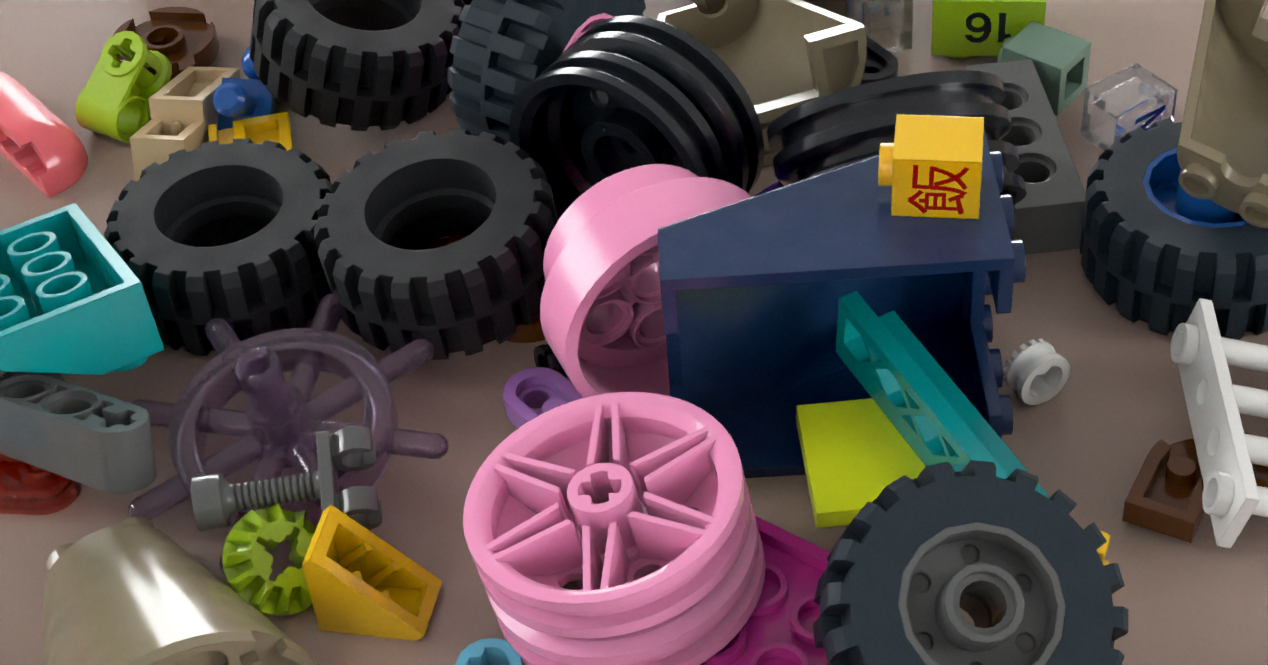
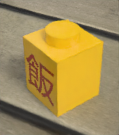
M897 114L894 143H880L878 186H892L891 216L979 219L984 117Z

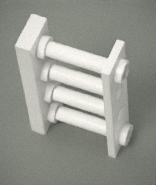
M1199 298L1187 322L1180 323L1176 327L1171 341L1170 353L1172 361L1178 364L1203 479V509L1205 513L1211 516L1217 546L1231 548L1251 515L1268 517V488L1257 486L1252 464L1268 467V438L1244 434L1240 414L1268 419V391L1232 384L1228 366L1268 373V346L1221 337L1212 300Z

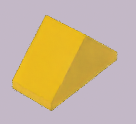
M333 505L323 510L302 563L319 630L417 641L425 636L442 580Z

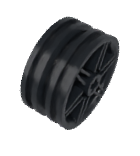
M633 15L616 16L592 26L520 93L510 115V142L527 152L533 160L540 164L546 173L548 184L551 185L558 220L568 207L589 188L613 174L633 167L649 164L674 165L687 169L698 177L724 180L738 186L748 194L755 186L763 167L764 139L760 121L750 97L736 75L701 41L678 27L649 17Z
M971 70L937 71L894 77L858 85L797 106L775 119L767 129L769 146L772 150L778 152L773 159L775 177L782 182L793 184L878 156L880 143H894L897 114L984 117V129L989 150L1000 151L1002 155L1004 184L1000 195L1011 194L1014 206L1023 200L1027 194L1024 179L1012 173L1020 165L1017 147L1011 143L999 141L1012 128L1010 112L1007 108L1001 106L1006 97L1003 80L997 75L988 72Z

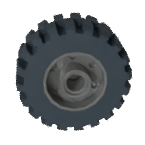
M971 460L961 472H954L949 462L926 466L919 476L913 480L904 475L887 485L873 502L865 504L838 539L827 558L829 563L825 572L818 580L814 602L820 605V614L813 623L815 647L825 649L828 660L826 665H1122L1125 656L1120 650L1114 649L1115 640L1128 633L1129 609L1123 606H1113L1112 594L1125 586L1118 563L1104 566L1097 549L1107 542L1094 522L1084 529L1078 525L1069 515L1077 503L1060 489L1050 498H1047L1035 491L1039 482L1038 476L1016 468L1006 479L996 477L994 462ZM960 608L970 615V617L974 621V625L967 622V620L962 615Z

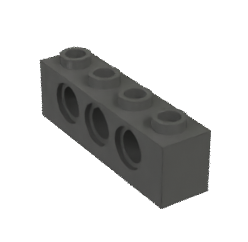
M1032 59L964 66V70L988 72L997 75L1003 80L1006 97L1001 106L1009 110L1012 128L999 141L1008 142L1017 147L1020 165L1012 173L1024 179L1027 193L1023 200L1014 205L1015 224L1014 234L1010 236L1011 240L1021 239L1023 241L1025 255L1080 249L1086 192Z

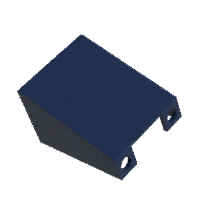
M985 129L983 133L979 219L891 216L892 186H878V155L658 228L663 327L667 345L670 396L687 401L703 409L724 426L738 449L745 478L806 475L796 424V405L872 398L836 353L839 297L854 291L860 294L878 317L894 310L1000 438H1002V435H1012L1013 410L1009 394L999 395L997 388H1001L1003 383L1002 358L999 348L989 349L988 343H992L993 320L990 305L984 303L985 295H993L996 313H1011L1013 283L1025 282L1026 258L1023 241L1021 239L1011 240L1010 238L1014 234L1015 224L1013 200L1011 194L1000 195L1004 184L1002 155L1000 151L989 150Z

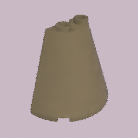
M726 0L724 7L719 12L711 15L701 13L695 4L658 14L657 20L680 28L711 49L731 69L745 88L757 112L764 139L763 167L773 165V159L778 154V152L770 148L767 137L768 126L775 119L806 102L861 84L867 53L865 26L862 23L805 1Z
M1205 0L1177 147V159L1182 170L1178 177V183L1190 196L1202 200L1210 199L1228 210L1239 213L1249 224L1259 228H1268V20L1262 18L1268 0Z
M135 516L128 518L119 525L91 533L76 543L62 545L49 555L46 562L49 573L44 585L42 665H319L302 646L161 530L156 529L153 523L145 517Z

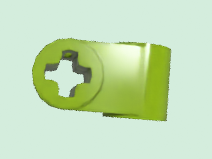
M122 31L113 35L103 46L100 58L87 85L78 96L75 105V116L79 125L82 128L129 144L130 137L150 121L149 98L170 82L172 65L169 59L158 51L148 50L144 39L133 31ZM119 53L128 61H120L117 58V54ZM152 67L156 71V75H153L145 68Z

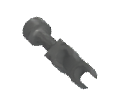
M350 426L342 428L334 434H330L329 430L316 432L318 470L314 471L313 474L311 472H307L306 475L301 473L299 477L297 474H294L292 478L288 475L285 476V479L281 476L278 477V480L275 477L271 481L270 479H265L264 482L263 480H258L257 483L256 481H251L250 484L249 482H244L243 485L242 483H237L236 486L225 481L222 472L192 476L191 500L198 529L206 531L229 527L231 516L239 508L243 511L246 507L249 510L253 506L254 508H259L260 505L261 507H266L267 504L272 506L274 503H279L280 505V502L282 504H286L287 501L293 503L294 500L300 502L301 498L303 501H306L308 497L310 500H313L315 496L317 499H321L322 513L327 507L333 505L368 530L380 526L383 522L381 501L378 500L377 488L354 486L339 492L337 470L348 472L363 471L377 463L375 441H372L371 429L363 426Z

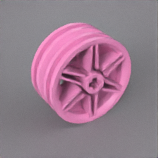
M649 392L605 393L574 400L540 414L511 433L492 451L477 471L466 496L463 509V528L469 551L487 591L503 636L521 656L522 662L526 665H700L723 649L739 633L754 611L762 592L766 566L764 548L738 449L724 426L712 415L687 401L672 396ZM573 581L578 590L563 589V586Z

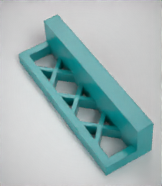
M857 291L839 297L836 353L925 466L949 462L954 472H961L971 460L994 462L996 477L1004 479L1016 468L1028 472L894 310L878 317ZM1037 484L1035 491L1048 498L1047 493Z

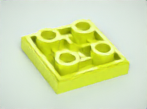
M872 398L796 405V424L816 529L849 525L865 504L873 502L887 485L904 475L913 480L926 467Z

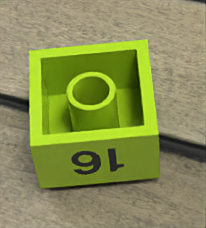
M932 0L931 56H948L957 59L969 56H998L1005 41L1015 37L1030 22L1035 21L1043 25L1045 24L1046 0Z

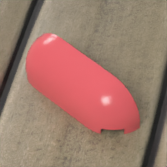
M0 72V152L48 198H51L71 187L83 175L88 165L86 149L75 132L13 77Z

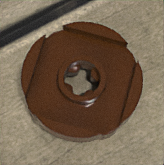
M165 7L149 11L150 21L135 26L134 19L132 18L123 23L113 34L115 35L122 31H133L144 39L148 50L158 51L166 56L172 65L170 81L188 66L208 67L219 52V41L213 22L208 24L204 13L193 8ZM119 53L117 54V58L120 61H128ZM152 67L145 68L153 75H156V71Z

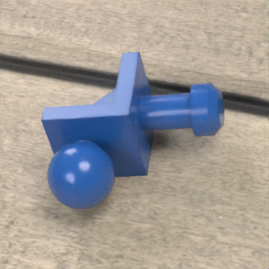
M250 47L245 50L241 60L243 72L249 79L222 77V84L213 95V105L219 112L217 130L233 128V121L275 114L276 98L268 91L267 85L264 86L254 71V63L250 58Z

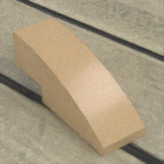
M188 66L149 98L151 120L130 137L135 181L140 180L142 170L154 162L160 165L168 161L169 154L184 148L186 152L202 148L201 143L209 142L208 125L216 124L218 128L219 112L213 105V95L222 84V77L240 78V68Z

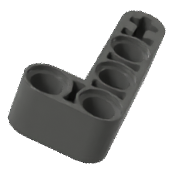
M0 371V454L100 491L113 494L139 491L155 481L157 471L150 416L146 409L64 381L63 373Z

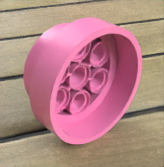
M649 164L626 169L603 179L579 196L563 213L550 234L544 252L543 271L546 281L541 296L540 322L548 345L571 383L583 398L615 392H649L670 396L667 345L663 327L658 228L751 198L746 191L724 180L698 177L682 167L667 164Z

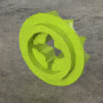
M279 503L265 509L251 510L233 526L227 535L222 553V563L226 579L230 587L259 612L274 616H288L300 613L313 605L302 563L316 527L307 520L306 510L292 512L281 509ZM288 539L291 541L289 545L291 551L288 559L296 564L297 568L288 566L271 581L269 577L273 571L271 568L273 556L265 551V548L274 550L280 543Z

